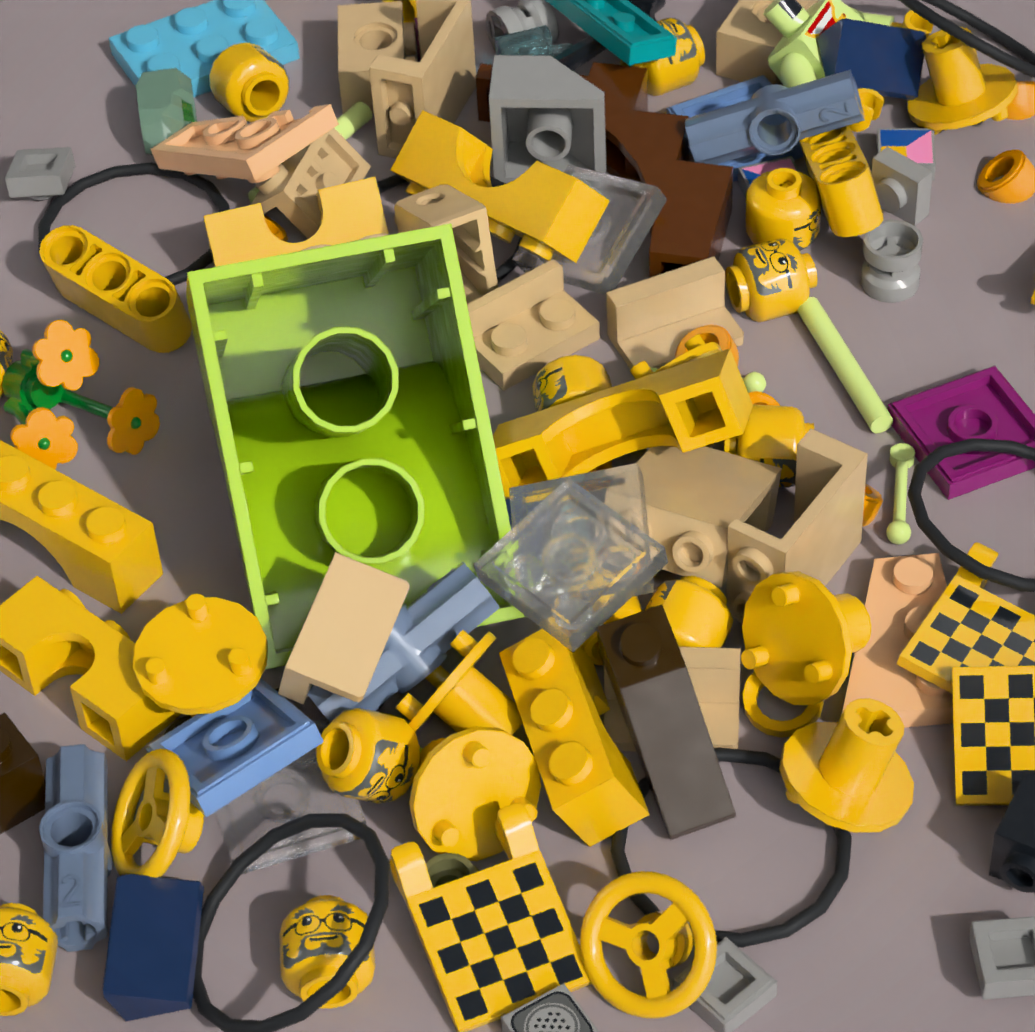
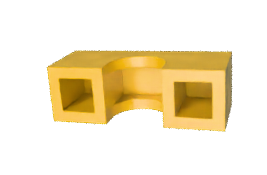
M376 177L318 189L316 196L321 214L320 227L311 238L302 242H286L272 234L267 227L261 203L204 215L203 220L214 266L298 252L316 245H336L353 242L374 234H389Z
M36 576L0 605V671L34 696L56 679L68 675H83L70 686L80 729L126 762L181 715L180 713L159 707L143 693L133 669L135 642L130 639L127 632L115 621L106 620L104 622L92 614L71 591L67 589L59 591L39 576Z
M556 620L499 652L553 811L589 847L608 838L616 831L622 830L650 815L630 761L612 741L599 717L611 709L593 661Z

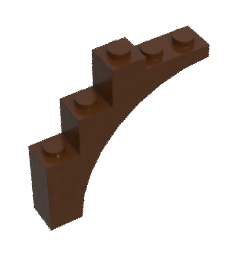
M593 62L589 75L580 76L605 92L607 173L619 182L636 203L650 233L649 278L714 256L719 261L732 213L733 167L689 161V141L685 129V119L689 118V116L648 112L647 68ZM481 63L475 77L478 120L490 122L489 92L493 65Z

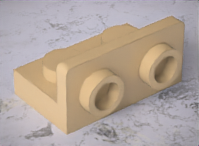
M333 128L279 164L280 171L276 175L256 183L255 186L259 192L251 205L261 203L263 214L277 207L309 239L318 231L321 223V214L316 196L318 189L362 180L371 166Z
M554 259L523 273L516 279L467 304L479 367L503 391L538 373L549 362L562 356H569L600 339L599 321L564 290L563 267Z

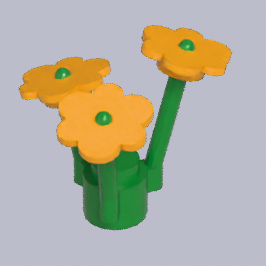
M64 320L50 322L45 328L44 338L34 342L32 351L29 349L23 350L20 360L12 363L3 376V392L8 399L3 406L4 411L15 416L20 422L10 433V439L15 445L14 448L53 469L57 468V463L63 464L74 459L78 451V444L73 436H71L74 424L67 416L56 418L50 410L59 402L107 419V423L110 426L107 437L109 449L116 453L126 451L132 455H137L143 449L144 441L153 439L159 430L160 420L158 415L154 413L157 407L156 397L152 394H144L138 388L130 387L123 392L119 403L115 407H111L72 392L82 386L83 377L92 376L97 372L99 357L95 350L89 347L92 340L89 331L84 328L73 330L72 326Z

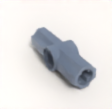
M847 70L790 88L778 84L766 85L757 90L750 100L685 119V129L694 161L716 165L757 152L772 156L782 155L792 150L798 143V140L865 121L855 78L851 70ZM770 114H779L787 118L786 122L774 126L761 121Z
M462 562L432 584L424 594L409 606L406 604L402 605L362 701H352L315 685H311L308 696L330 723L345 710L363 708L376 711L380 705L396 692L400 694L407 692L432 673L447 658L445 652L451 648V642L462 630L469 634L497 611L500 606L480 580Z
M85 744L61 746L58 753L46 759L45 815L42 817L39 826L44 847L43 919L50 924L53 932H56L58 946L63 947L67 952L91 950L99 940L108 937V876L113 865L108 845L107 758L105 753L93 751Z

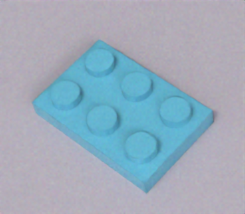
M213 0L196 7L182 9L176 14L145 25L134 26L126 32L109 37L112 56L135 87L143 72L176 68L191 78L194 97L211 91L209 74L213 62L223 50L233 44L246 42L259 45L282 65L300 59L297 40L264 0Z

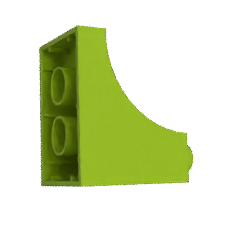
M452 224L187 272L186 300L209 416L213 425L224 472L253 615L258 618L268 641L267 666L265 669L286 666L335 552L406 580L410 587L403 604L407 606L424 594L432 584L450 572L452 568H456L463 562L500 606L497 611L477 627L528 617Z

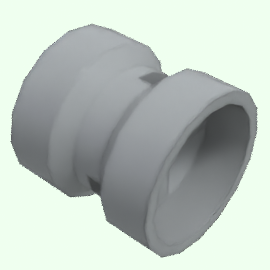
M519 0L517 7L510 8L504 5L491 10L486 15V29L497 54L498 43L506 36L538 29L545 34V47L557 42L559 37L556 15L552 6L545 0ZM521 39L510 45L506 55H525V48H529L530 44L536 48L538 47L530 39Z
M883 220L878 227L865 233L863 241L865 261L862 266L861 285L864 292L871 298L881 302L895 303L913 297L918 291L921 270L918 262L921 260L923 237L920 230L913 224L903 220Z

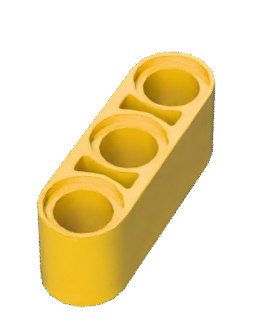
M849 125L799 140L810 178L816 183L821 197V208L833 234L838 237H853L878 227L883 222L884 216L869 164Z
M64 225L53 229L44 237L39 250L41 260L57 290L64 298L154 352L169 353L179 349L187 342L192 331L191 320L175 286L167 278L83 228L74 225Z

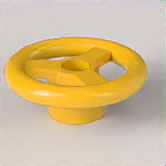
M155 749L145 754L134 765L121 788L111 828L112 858L119 876L138 874L161 877L170 867L177 853H189L196 846L200 838L204 815L190 802L191 794L188 772L184 762L173 751ZM165 775L168 779L169 793L163 792ZM144 790L143 801L138 808L136 819L134 820L137 804ZM144 842L157 845L152 856L143 865L138 866L133 855Z
M638 871L614 879L593 898L582 922L580 950L584 968L591 983L608 1003L629 1015L656 1019L683 1011L703 993L715 968L717 940L709 912L700 898L688 886L662 873ZM635 894H656L672 902L666 910L647 914L637 923L626 924L608 917L612 909L620 901ZM649 932H652L659 941L657 955L648 947L647 937ZM694 936L695 952L692 967L685 980L676 989L671 991L666 970L675 968L687 960L692 951ZM602 941L626 949L629 958L640 966L646 996L631 992L614 978L604 959Z

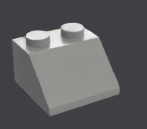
M494 55L489 92L494 178L507 184L522 175L536 161H539L578 178L591 188H606L605 92L552 56Z

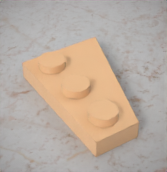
M331 104L314 106L309 111V114L301 119H294L289 109L274 111L268 117L247 124L244 115L191 122L150 150L159 169L181 171L185 175L205 174L213 175L217 179L237 178L248 180L249 183H258L276 175L280 171L279 164L339 124Z
M939 553L874 559L865 601V607L871 620V635L866 646L854 653L842 713L851 701L859 698H871L893 708L901 717L904 728L953 723V694L896 664L901 652L947 588Z

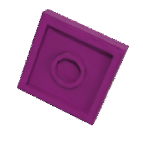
M996 366L895 401L887 406V410L893 418L891 426L905 444H909L914 448L915 457L919 462L939 446L971 438L1009 440L1035 448V414ZM971 451L944 458L927 473L945 497L950 500L1035 468V461L1011 453Z

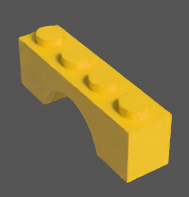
M422 110L390 171L409 182L405 190L406 193L412 196L433 187L448 184L486 207L490 234L511 243L513 237L517 235L522 238L519 243L521 248L547 262L551 260L555 253L577 263L610 200L578 178L539 161H536L515 180L501 186L492 187L490 162L493 149L460 126Z
M723 350L499 424L493 434L505 497L542 498L565 491L589 471L634 451L657 446H672L685 453L743 434L753 403L731 350Z
M0 440V520L21 528L41 543L63 568L74 588L122 614L163 575L153 522Z

